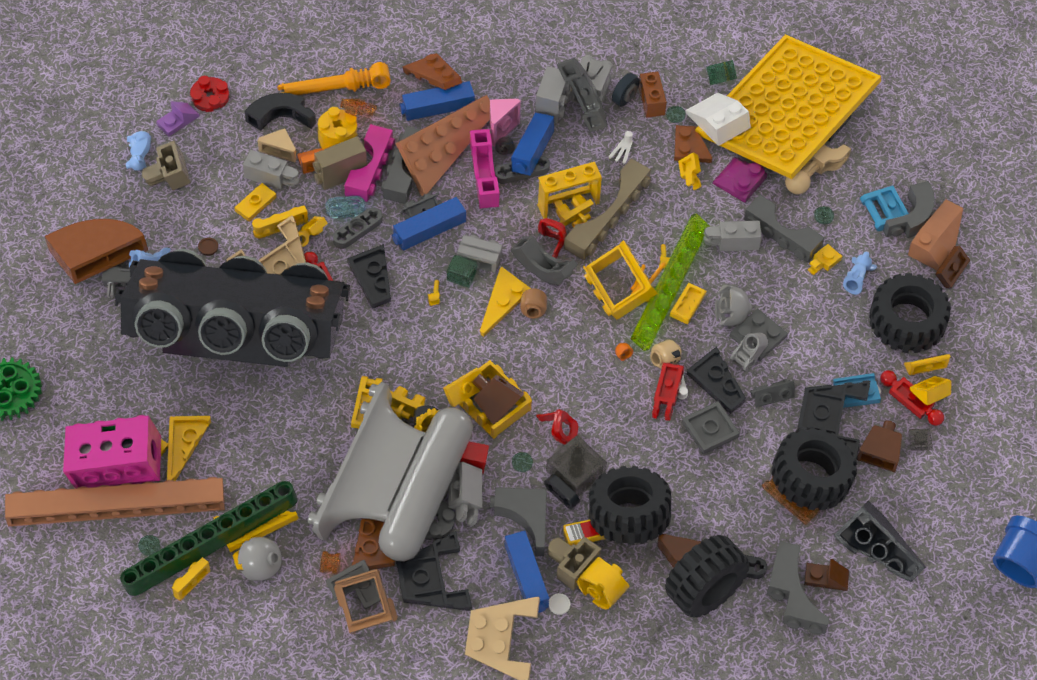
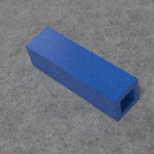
M470 81L446 90L438 87L403 94L402 103H399L401 114H405L407 121L456 111L475 101V95Z
M535 112L511 157L512 172L531 176L554 133V116Z
M457 197L452 198L393 225L392 239L395 245H400L404 251L465 223L466 210Z
M521 531L505 536L504 546L522 598L539 597L538 613L543 612L549 607V596L526 531Z

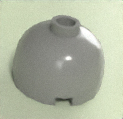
M724 285L718 292L721 294L720 300L716 299L715 301L716 321L720 318L721 323L719 325L736 326L741 324L747 318V315L751 313L752 305L746 292L736 286Z
M253 537L249 541H245L238 555V563L242 564L244 570L241 571L242 574L252 581L272 578L279 571L282 563L281 550L278 545L271 539L264 537Z

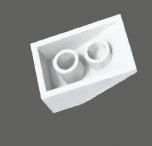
M716 93L685 110L686 114L718 146L751 128L749 111L738 100L720 93Z

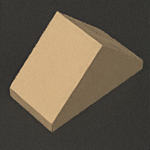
M285 128L259 137V152L296 162V148Z

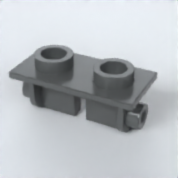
M432 192L427 193L418 202L411 200L405 203L400 213L406 212V215H404L406 220L422 213L423 209L426 211L441 204V200L437 201L436 199L439 196V192L434 195Z
M783 379V381L771 383V386L754 387L753 390H750L752 398H755L756 408L795 398L794 380Z

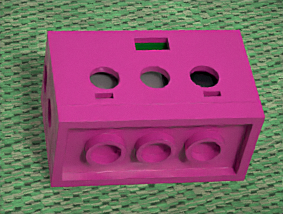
M138 415L126 419L117 418L111 421H95L88 424L77 423L73 426L65 427L63 472L75 489L78 487L94 488L101 485L120 486L124 483L140 484L160 481L161 435L149 415Z

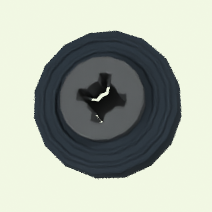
M627 73L623 76L613 91L612 101L620 107L625 106L635 96L640 85V79L633 73Z

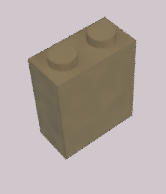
M358 136L314 153L315 162H313V167L316 171L314 179L318 185H322L324 190L346 182L351 170L367 166L366 150Z

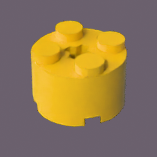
M331 107L320 116L318 120V141L323 150L357 137V117L352 113L338 107Z
M597 557L577 580L581 592L585 596L587 594L591 595L594 598L592 602L605 610L613 606L630 587L621 575L623 573L622 569L616 564H608L600 557Z

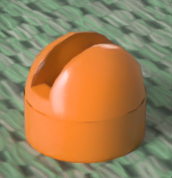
M619 343L615 348V353L621 361H624L632 356L633 349L627 343Z

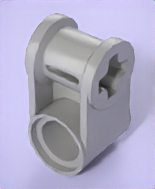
M760 332L747 334L733 351L730 359L738 362L743 367V370L748 372L754 367L768 345L766 335ZM754 338L757 339V346H756V347H755L754 344H753V339H754Z

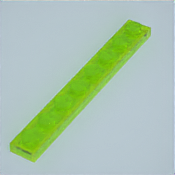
M697 213L691 215L655 287L658 294L650 298L630 338L644 351L650 349L703 241L704 230L710 227Z

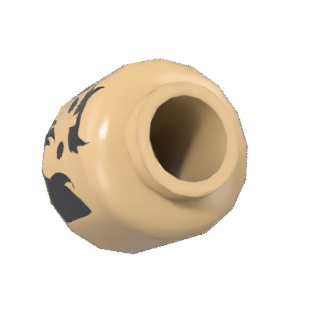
M669 339L652 347L650 359L655 366L662 369L663 362L677 365L681 360L682 351L678 344Z

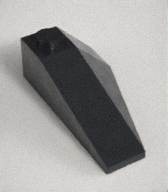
M869 500L834 534L849 551L855 554L858 551L868 556L870 562L875 563L877 561L885 565L888 571L909 582L914 580L926 568L886 517Z

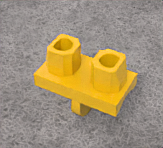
M579 194L571 201L575 207L574 209L570 210L565 203L556 210L560 223L564 226L572 223L574 227L591 219L588 212L591 211V206L594 203L591 199L586 201Z
M398 386L394 392L391 391V408L401 420L402 418L409 420L410 417H414L416 408L425 405V397L416 394L412 400L408 399L406 388Z

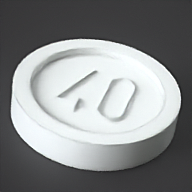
M554 594L549 599V609L557 615L565 614L570 609V600L564 594Z

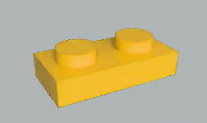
M202 557L198 562L192 563L188 572L183 577L175 580L172 590L176 599L181 601L210 572L207 560Z

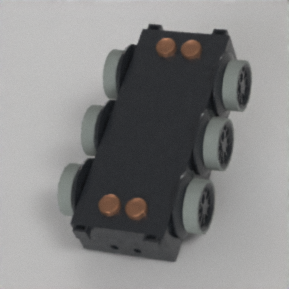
M177 249L161 256L158 261L133 260L130 265L131 278L125 290H117L115 306L121 303V335H128L132 338L140 337L142 341L150 346L162 347V353L288 367L289 362L300 359L303 356H314L319 359L330 358L343 320L344 297L348 301L350 296V284L328 280L324 271L311 263H298L285 269L278 275L267 273L261 262L249 256H237L222 263L219 268L206 267L202 257L194 251Z

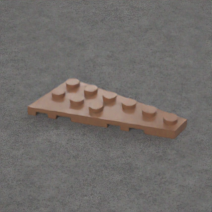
M487 95L395 143L421 196H424L432 189L470 143V131L481 130L489 121L490 100Z

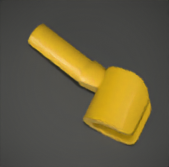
M662 244L659 266L662 262H665L666 265L663 269L669 270L672 258L666 257V245Z
M439 280L434 281L433 293L428 294L429 306L440 304Z

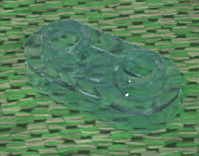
M360 196L334 197L325 204L326 214L331 218L357 217L365 211V201Z

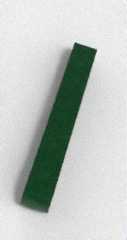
M281 481L125 569L120 575V581L126 592L131 596L142 594L191 566L192 563L198 562L202 557L205 558L291 509L298 501L293 485L288 481Z

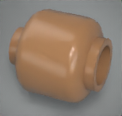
M531 288L523 292L520 303L523 315L535 319L545 314L547 296L542 290Z

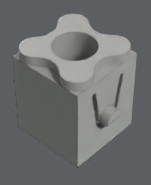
M585 55L582 57L580 64L589 75L602 103L612 79L610 73L613 64L608 60L599 61L590 55ZM571 87L570 101L579 103Z

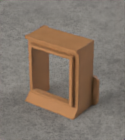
M378 569L335 582L334 590L338 604L343 608L350 634H355L356 631L385 622L391 623L397 620L398 616L393 600L387 598ZM374 579L384 612L353 621L344 588Z

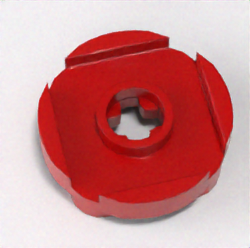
M205 75L199 77L190 90L194 106L205 112H212L219 107L220 109L223 108L229 101L227 83L216 77ZM213 92L214 95L207 97L206 93Z

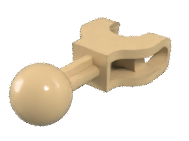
M824 144L793 179L786 177L785 185L787 189L793 194L805 193L811 184L810 177L815 172L822 175L825 171L840 169L849 158L851 148L843 144L839 148L831 149Z

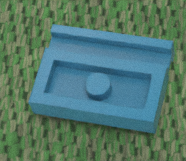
M874 373L833 379V385H843L849 382L860 383L866 380L871 381L867 401L845 397L843 408L880 403L881 397Z

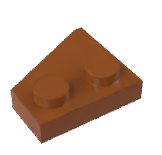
M676 125L674 161H680L694 152L699 156V162L712 163V155L700 134L695 131V126Z

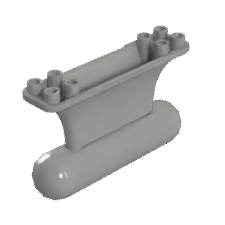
M381 382L379 385L372 384L370 386L369 396H372L370 403L364 401L360 409V413L364 414V419L327 494L321 492L318 495L317 505H320L318 513L311 511L308 523L313 525L312 532L317 534L318 539L325 541L329 538L334 528L344 521L360 518L382 521L384 525L380 531L378 542L381 551L394 561L405 562L413 559L422 547L472 436L473 424L464 411L458 408L447 407L435 414L426 432L415 429L403 422L393 412L391 408V391L387 383Z

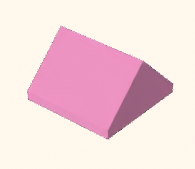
M519 99L490 100L489 123L493 147L520 124L521 101Z

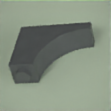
M495 487V495L490 496V508H494V516L505 517L520 524L533 540L535 555L544 556L547 489Z

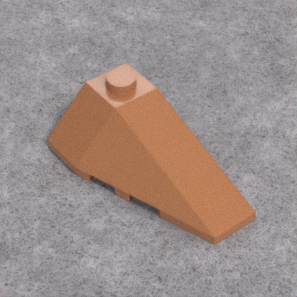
M946 199L911 242L908 256L937 271L953 247L956 246L963 208Z

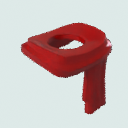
M541 219L538 224V232L542 236L559 240L552 255L557 259L567 236L565 226L552 219ZM547 226L554 227V228H556L559 232H556V231H554V230H551V229H549Z
M558 409L555 412L536 415L539 421L542 422L554 420L551 433L556 441L566 446L574 445L579 426L577 421L566 411ZM563 422L570 427L568 436L563 433Z

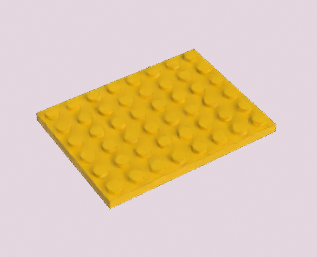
M785 34L727 95L738 100L749 111L751 128L719 146L793 179L879 85L881 76ZM699 126L695 129L702 138L715 143Z

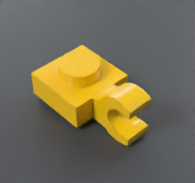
M693 152L678 161L681 178L686 180L688 187L693 185V190H697L701 187V182L697 177V174L701 172L699 156Z
M314 216L300 228L301 230L298 233L299 237H302V247L308 244L310 235L316 236L323 231V227L328 224L324 217Z
M827 244L814 254L808 271L812 275H815L822 268L829 271L842 260V255Z

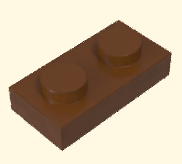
M961 246L953 247L935 273L945 288H952L970 262L969 257Z

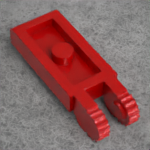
M663 362L654 396L653 418H658L661 404H665L667 408L664 417L665 420L670 421L673 406L676 404L684 366Z

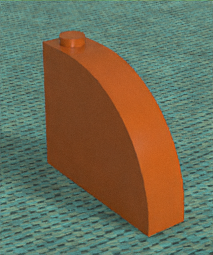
M114 219L85 220L68 225L44 236L50 253L74 284L131 259L129 255L131 250L148 251L144 234L138 228L124 221Z

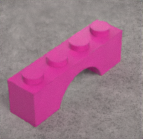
M370 124L364 138V148L372 156V160L367 166L350 171L344 185L345 196L368 202L370 196H374L376 191L375 183L377 180L380 181L383 173L382 167L387 165L389 160L388 152L393 150L395 146L393 130Z
M490 129L471 130L470 149L479 209L499 207L500 193L494 171Z

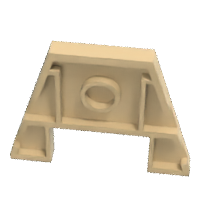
M292 215L277 225L287 241L258 260L269 274L280 275L285 269L293 265L306 263L296 221ZM241 249L226 260L246 255Z
M532 597L471 610L465 655L517 680H529L531 663L509 661L515 616L538 618L540 598Z

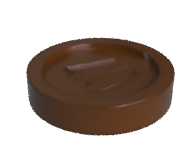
M204 238L199 242L198 250L205 256H211L218 251V242L214 238Z

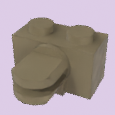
M175 141L157 147V163L144 168L142 171V177L149 186L167 181L171 189L176 190L191 183L183 153Z
M585 536L577 545L573 544L572 546L561 538H555L550 541L548 556L560 564L557 567V579L574 591L578 586L577 580L597 557H601V548Z

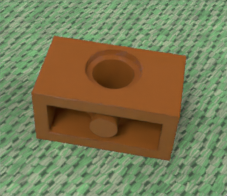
M659 71L639 74L640 85L638 89L646 118L665 115L667 101Z

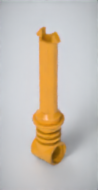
M377 62L369 67V70L364 68L365 71L360 69L358 72L357 69L350 68V71H346L343 75L286 84L281 83L277 86V89H284V92L281 93L294 95L342 88L356 92L357 89H360V86L365 88V85L370 87V84L377 89L387 88L390 85L391 79L388 65L383 62Z

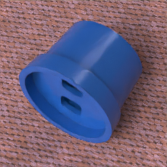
M1012 516L1005 528L1006 534L993 556V563L1001 573L1018 584L1028 588H1037V521L1025 516Z

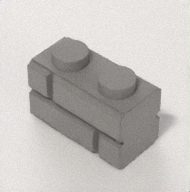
M463 235L457 251V263L496 273L502 257L503 245L495 240L486 241L475 235Z

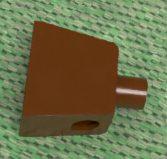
M479 374L472 381L480 390L474 400L493 425L524 395L521 390L498 375H495L489 382L483 375Z
M886 420L882 427L874 425L860 447L857 460L896 472L902 441V434L895 432L896 424Z

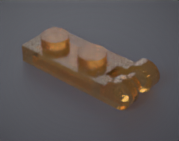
M360 98L342 99L340 107L346 109V113L356 116V114L363 115V113L373 116L377 110V105L366 103L365 100Z
M773 476L770 481L767 480L762 484V488L804 525H807L820 513L818 508L808 510V507L803 506L801 508L796 506L797 503L789 502L784 494L781 495L775 488Z

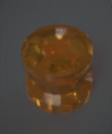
M323 551L320 572L331 571L333 574H338L341 553L329 554L328 551Z

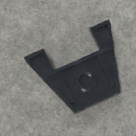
M871 381L849 382L834 386L831 384L805 387L797 429L804 428L807 430L809 427H815V430L821 428L830 434L833 432L837 435V438L843 439L847 443L846 446L851 448L854 453L853 456L857 459L860 440L839 436L838 433L845 397L867 401Z
M457 531L449 533V536L441 540L437 539L431 545L420 549L413 559L405 562L396 561L403 603L466 611L472 610L468 589L445 592L438 557L439 555L460 552Z

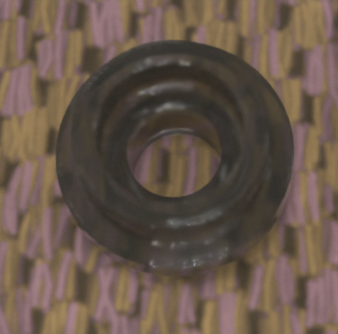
M501 137L496 142L495 149L499 154L507 155L514 152L515 144L511 138Z

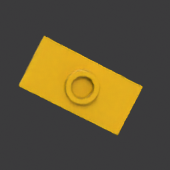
M261 183L234 207L235 212L250 222L277 198V195Z
M688 282L671 310L670 317L688 325L706 296L707 291Z
M479 368L473 369L443 387L450 406L455 407L480 392L472 383L479 374L482 375Z

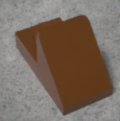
M830 559L829 565L806 563L804 585L848 591L849 570L833 559Z

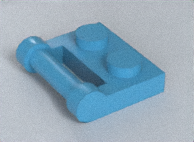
M894 186L864 194L860 198L861 203L866 206L874 220V226L878 232L884 229L886 220L909 214ZM877 200L886 216L885 219L881 218L872 201Z

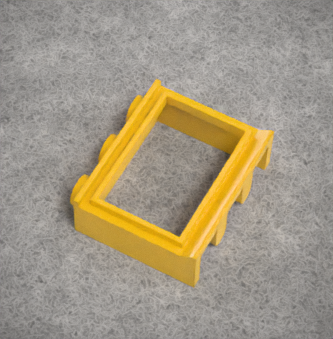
M595 161L538 177L539 194L537 206L543 219L548 216V204L553 203L557 210L563 204L562 200L573 199L579 194L591 193L595 204H600L602 176ZM588 183L587 186L549 196V193Z
M624 240L586 267L583 266L586 271L584 277L590 285L593 284L596 288L593 292L598 300H603L605 304L602 306L608 316L612 315L616 320L658 294L648 281L647 275L639 266L638 260L631 253V248ZM623 256L641 288L614 305L596 273Z
M491 360L479 368L485 378L488 377L491 380L495 375H498L518 388L517 383L512 378H508L502 368L497 364L495 365ZM524 391V395L515 403L518 407L494 425L487 419L484 412H480L473 405L470 398L459 405L495 439L501 432L531 411L532 399Z

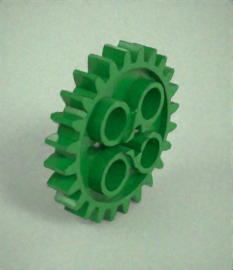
M11 357L9 362H6V359L3 358L2 363H0L1 421L6 416H9V419L12 420L15 414L21 418L20 412L23 411L28 414L27 408H35L34 402L40 401L38 395L42 394V383L39 373H36L35 367H30L29 362L23 365L22 359L15 363L13 357Z

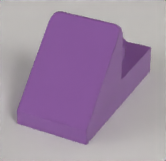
M171 101L172 111L156 121L157 126L168 137L200 117L188 103Z

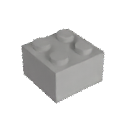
M546 67L536 95L535 112L554 116V124H558L559 118L564 117L566 110L564 105L569 103L571 92H569L571 85L569 81H564L559 69Z

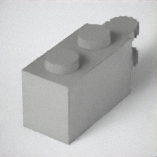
M250 150L243 163L244 178L280 190L283 185L296 187L300 183L298 178L299 172L297 169L288 166L285 160Z
M760 221L719 222V226L707 227L704 230L703 241L709 246H719V251L759 250L762 238Z
M465 462L459 463L450 482L448 507L456 510L457 521L462 523L467 519V525L474 526L478 521V509L482 508L483 502L482 469Z

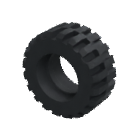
M905 273V276L897 274L894 275L893 279L891 277L886 279L877 288L869 312L870 326L874 329L873 333L877 338L881 337L883 344L891 345V349L894 350L901 349L904 353H909V351L919 353L921 349H924V351L931 349L932 345H937L944 336L950 319L951 303L948 301L947 293H942L943 288L939 284L935 285L934 280L930 278L925 279L920 274H917V276L912 275V273ZM900 304H911L920 308L926 314L927 319L920 322H909L900 318L892 308Z
M809 427L807 430L804 428L798 429L796 432L788 434L778 448L771 468L773 482L775 486H779L778 491L781 495L784 494L789 502L797 503L796 506L808 507V510L833 508L845 499L857 475V461L855 456H853V451L850 447L846 446L847 443L843 439L837 438V435L833 432L830 434L821 428L815 430V427ZM799 462H814L822 466L829 476H815L807 472Z
M621 466L616 470L615 468L610 469L607 474L604 472L590 488V523L600 536L604 535L606 540L610 542L613 540L616 544L628 543V545H635V543H640L641 545L647 543V540L653 541L658 537V534L664 533L671 522V489L656 472L652 473L647 468L639 469L638 466H632V468ZM626 503H635V504H639V505H641V506H638V507H622V506H619V505H621V504H626Z
M723 535L711 536L709 539H704L700 544L692 547L675 564V567L670 571L669 577L665 581L666 593L685 615L693 618L705 616L710 611L717 609L719 605L725 603L736 592V589L742 585V581L746 579L750 568L749 560L728 537Z

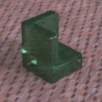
M733 60L706 66L710 85L737 79Z
M454 255L447 269V281L470 288L477 273V262Z

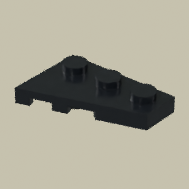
M384 244L347 258V263L372 309L391 302Z
M717 346L687 369V375L715 401H719L721 406L730 414L745 403L746 397L735 378L729 372L728 365L721 358Z

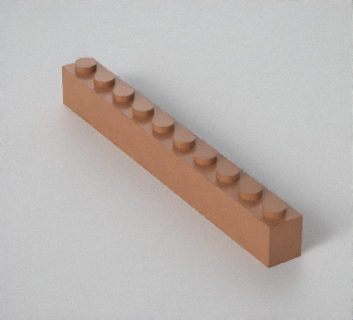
M217 477L200 480L191 478L185 481L167 480L160 483L144 482L134 485L124 483L120 486L101 485L94 488H59L54 491L36 490L27 493L17 491L12 494H5V519L8 527L225 510L223 478Z

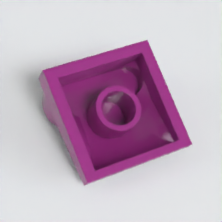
M734 157L712 184L746 203L764 182L768 174L762 165L748 163Z

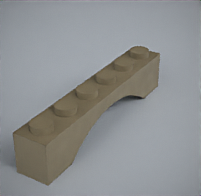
M631 158L620 171V190L613 204L597 218L575 225L565 237L564 249L582 260H585L588 255L592 256L599 241L603 242L605 240L608 230L615 228L619 217L628 212L631 202H636L640 196V191L649 186L651 182V169Z

